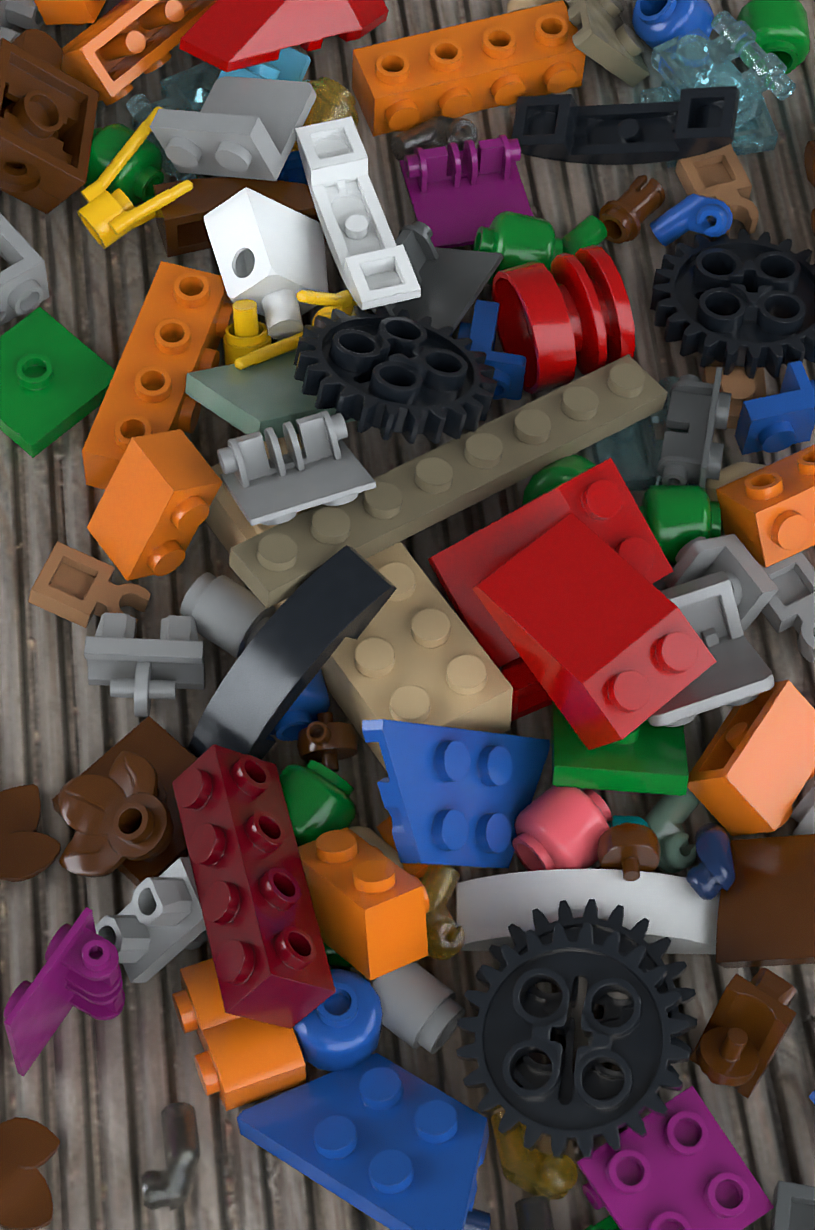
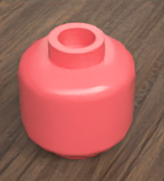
M553 785L517 816L514 823L517 837L513 839L512 845L518 859L528 871L588 869L598 861V841L601 835L610 828L608 822L612 819V814L602 797L591 789L581 791L576 787H556Z

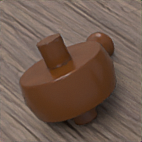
M332 712L318 713L316 715L317 721L310 723L308 727L298 732L297 748L300 757L306 762H310V760L322 762V765L333 772H338V760L350 758L358 752L359 738L356 729L350 723L334 722Z
M629 822L609 828L599 838L597 858L600 866L595 869L622 870L623 878L626 881L638 880L640 878V871L653 872L659 864L661 846L655 832L647 826Z

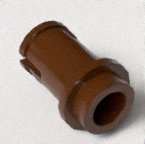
M638 176L617 201H608L600 209L599 220L607 229V240L612 243L621 244L633 241L640 234L642 222L665 201L664 189L657 180L651 178L649 183L641 190V187L647 182V176Z

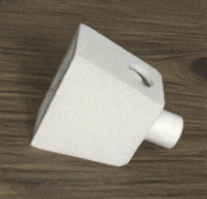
M245 187L204 215V222L228 297L233 303L244 299L255 301L257 303V313L265 316L268 335L273 339L282 340L302 332L304 327L301 316L317 306L299 302L296 298L297 292L300 290L328 292L324 233L320 222Z

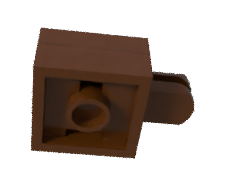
M27 29L15 38L12 43L4 38L0 39V190L48 214L86 183L99 92L61 71L63 51L54 38L41 30Z

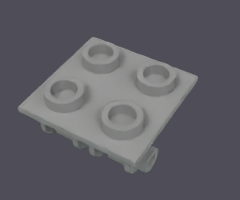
M325 410L297 419L296 423L302 449H300L292 423L290 421L283 423V433L288 454L285 455L281 453L277 436L272 427L264 429L270 459L267 458L263 437L259 431L229 439L227 441L228 447L217 450L219 462L223 470V474H220L221 480L251 526L260 523L263 525L282 524L293 519L299 511L321 504L326 506L343 505L356 499L360 492L377 487L375 480L342 440L348 437V432L341 413L330 416L328 411Z

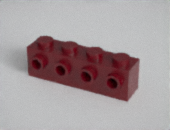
M213 744L177 777L172 784L225 1013L291 1029L333 995L336 990L278 770L274 763Z

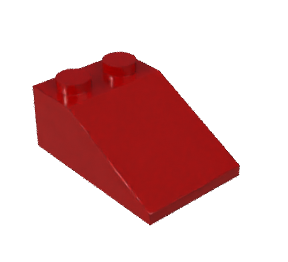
M612 458L581 472L428 558L431 567L461 621L498 668L520 657V655L472 588L571 512L650 583L653 584L673 572L670 563Z
M572 512L472 588L588 750L623 740L717 662L680 609Z

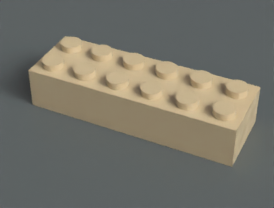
M296 434L299 441L300 449H302L299 434ZM285 437L277 438L282 455L288 454ZM264 441L267 458L270 459L267 444ZM220 463L211 468L221 479L220 474H223ZM222 483L209 507V515L205 519L229 554L231 547L277 526L263 525L261 523L251 526L224 483ZM312 508L299 511L296 516ZM398 542L367 558L366 560L397 589L358 639L345 637L321 668L328 691L361 737L364 739L362 720L376 719L500 734L510 730L513 687L403 544ZM287 599L273 605L276 611ZM379 742L366 743L386 770Z

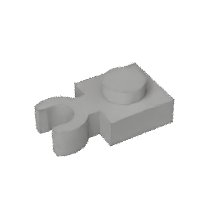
M801 551L767 568L761 566L779 588L764 607L762 613L777 633L793 626L799 634L797 646L801 655L813 663L815 662V569Z

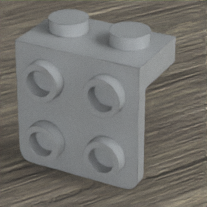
M224 76L214 83L200 112L158 109L150 128L164 149L166 156L171 160L178 172L277 181L296 141L295 128L303 127L317 95L309 82Z
M723 570L661 591L680 609L717 662L647 719L650 725L655 727L685 725L694 720L697 714L724 705L739 706L755 700L760 693L774 687L775 682L771 669L743 634L731 581Z

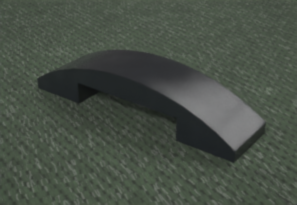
M738 86L681 89L680 100L674 102L578 106L572 94L521 96L517 100L511 139H518L521 154L570 163L634 165L689 158L733 143L740 91Z
M347 545L343 547L293 592L247 645L209 701L193 733L188 749L199 758L213 744L262 760L276 743V740L269 735L344 638L348 637L357 640L397 587L355 549Z

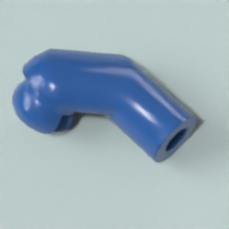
M691 194L652 221L650 227L659 242L667 247L688 231L709 237L724 235L732 225L733 215L730 207L724 201L700 194Z

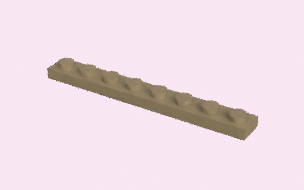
M628 354L478 427L475 432L470 431L462 435L460 439H453L373 478L377 487L360 492L358 497L349 503L339 506L318 505L285 523L279 524L231 547L229 566L267 609L289 598L318 568L346 545L352 547L363 558L367 559L537 473L546 465L563 457L571 456L662 410L668 392Z

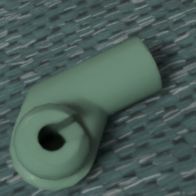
M688 788L686 795H663L644 818L648 827L655 832L661 846L658 867L670 873L680 872L684 868H688L697 857L696 843L689 845V836L685 833L682 825L700 803Z

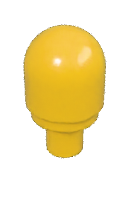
M244 299L233 303L234 323L226 327V334L223 337L225 365L234 364L237 358L272 344L267 326L258 321L257 303L253 300Z

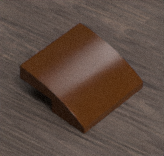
M815 834L731 840L730 846L735 880L728 891L724 888L720 890L716 934V963L724 968L815 964Z

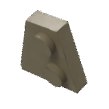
M566 0L569 5L567 10L569 21L575 27L580 23L583 26L581 30L572 36L573 43L577 49L631 87H635L650 75L640 56V53L645 50L642 41L629 25L623 23L619 15L624 11L620 0Z

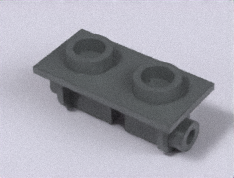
M716 367L714 384L704 383L699 377L686 374L680 376L678 382L671 386L666 427L688 430V433L665 430L661 457L657 468L664 485H686L688 483L699 485L705 489L707 479L719 480L724 443L713 442L714 429L727 430L732 393L720 392L722 367Z

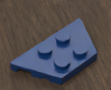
M386 719L362 720V733L365 743L379 742L388 777H384L377 784L384 808L387 809L392 819V835L400 863L475 868H509L515 851L512 841L517 837L514 826L515 819L532 802L550 750V740Z
M378 1053L370 1055L367 1060L353 1068L333 1071L247 1108L236 1117L241 1135L390 1230H464L468 1211L472 1212L478 1188L476 1180L477 1170L483 1164L489 1140L488 1120L483 1115Z

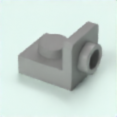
M735 534L709 539L698 537L688 542L677 553L675 558L677 564L673 568V572L664 580L665 585L671 588L723 570L731 581L743 631L748 629L779 590Z

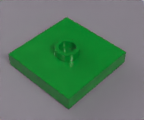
M38 307L0 336V430L34 458L101 405L115 370L45 310Z
M552 700V785L556 787L568 786L596 790L686 795L689 772L684 725L677 727H655L646 720L623 740L588 750Z

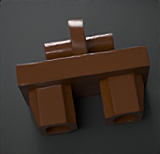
M761 967L750 982L736 973L726 986L689 1060L700 1066L702 1072L707 1075L712 1083L735 1086L737 1092L748 1099L759 1084L797 1014L788 1007L797 992L795 987L767 968Z

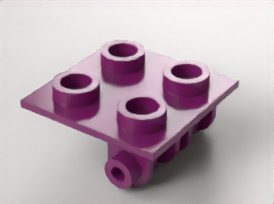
M501 134L494 139L479 141L478 148H475L473 140L469 139L465 140L464 150L459 151L456 142L448 143L447 150L445 146L424 150L422 147L414 149V154L405 155L404 160H399L416 221L423 222L430 227L433 233L431 241L434 247L454 248L474 244L480 226L490 227L496 215L504 211L533 216L516 162L521 160V149L517 138L508 139L506 134Z
M87 907L73 926L66 923L59 928L47 947L45 953L46 964L32 983L28 980L23 981L12 993L4 1010V1018L6 1020L4 1025L17 1072L23 1077L73 1006L97 1020L113 1019L122 1012L125 1006V993L118 951L110 941L96 934L93 912Z
M693 1085L665 1103L668 1109V1114L665 1117L651 1112L642 1118L647 1132L644 1138L634 1133L630 1128H627L619 1134L621 1151L615 1152L606 1142L593 1151L592 1159H585L584 1157L576 1162L588 1180L582 1186L585 1197L596 1210H600L605 1206L620 1230H743L774 1208Z

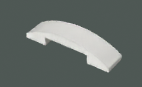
M352 116L295 128L302 165L322 230L339 273L356 304L361 310L421 297V288L403 244L396 245L369 178L368 156Z
M617 869L537 870L472 879L456 883V951H489L491 945L501 947L503 944L513 949L515 945L511 939L508 926L513 923L525 932L528 930L535 931L532 910L538 908L545 915L549 923L558 921L560 901L566 900L573 917L577 918L583 917L589 899H595L598 908V919L607 921L617 905L624 906L623 927L631 930L643 918L650 920L644 940L647 943H654L668 937L671 940V944L666 954H716L720 891L712 900H703L691 887L686 877L640 871V878L638 880L626 881L623 878V871Z

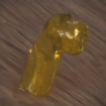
M429 865L421 880L429 898V911L426 913L428 956L437 960H448L460 952L465 942V932L462 926L456 925L447 908L451 895L460 879V874L450 866Z
M502 1110L491 1116V1123L504 1177L512 1184L543 1201L564 1198L568 1191L576 1185L578 1179V1170L574 1161L566 1154L563 1155L562 1159H557L553 1156V1153L548 1155L536 1148L532 1151L527 1150L524 1147L526 1127L521 1124L513 1132L504 1136L498 1131V1128L506 1111Z

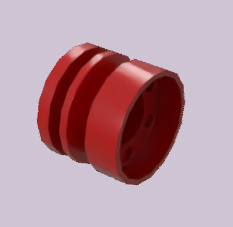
M591 245L580 248L575 255L569 253L559 254L551 262L550 271L543 263L533 261L498 271L493 278L492 302L500 303L497 332L503 352L522 355L527 358L523 385L524 391L535 394L566 385L574 378L576 367L583 375H587L628 354L633 358L635 351V327L630 301L620 273L612 258L602 247Z

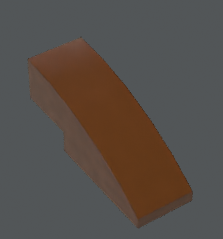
M235 177L188 179L193 183V189L155 212L156 223L167 257L212 248L203 216L245 187L320 222L307 184ZM184 180L153 185L154 197Z

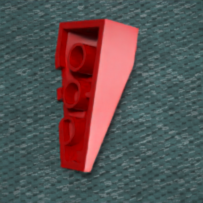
M217 0L180 39L179 49L225 72H230L278 60L280 49L300 45L305 51L309 52L321 49L324 38L339 35L345 42L360 39L385 22L389 10L384 0Z

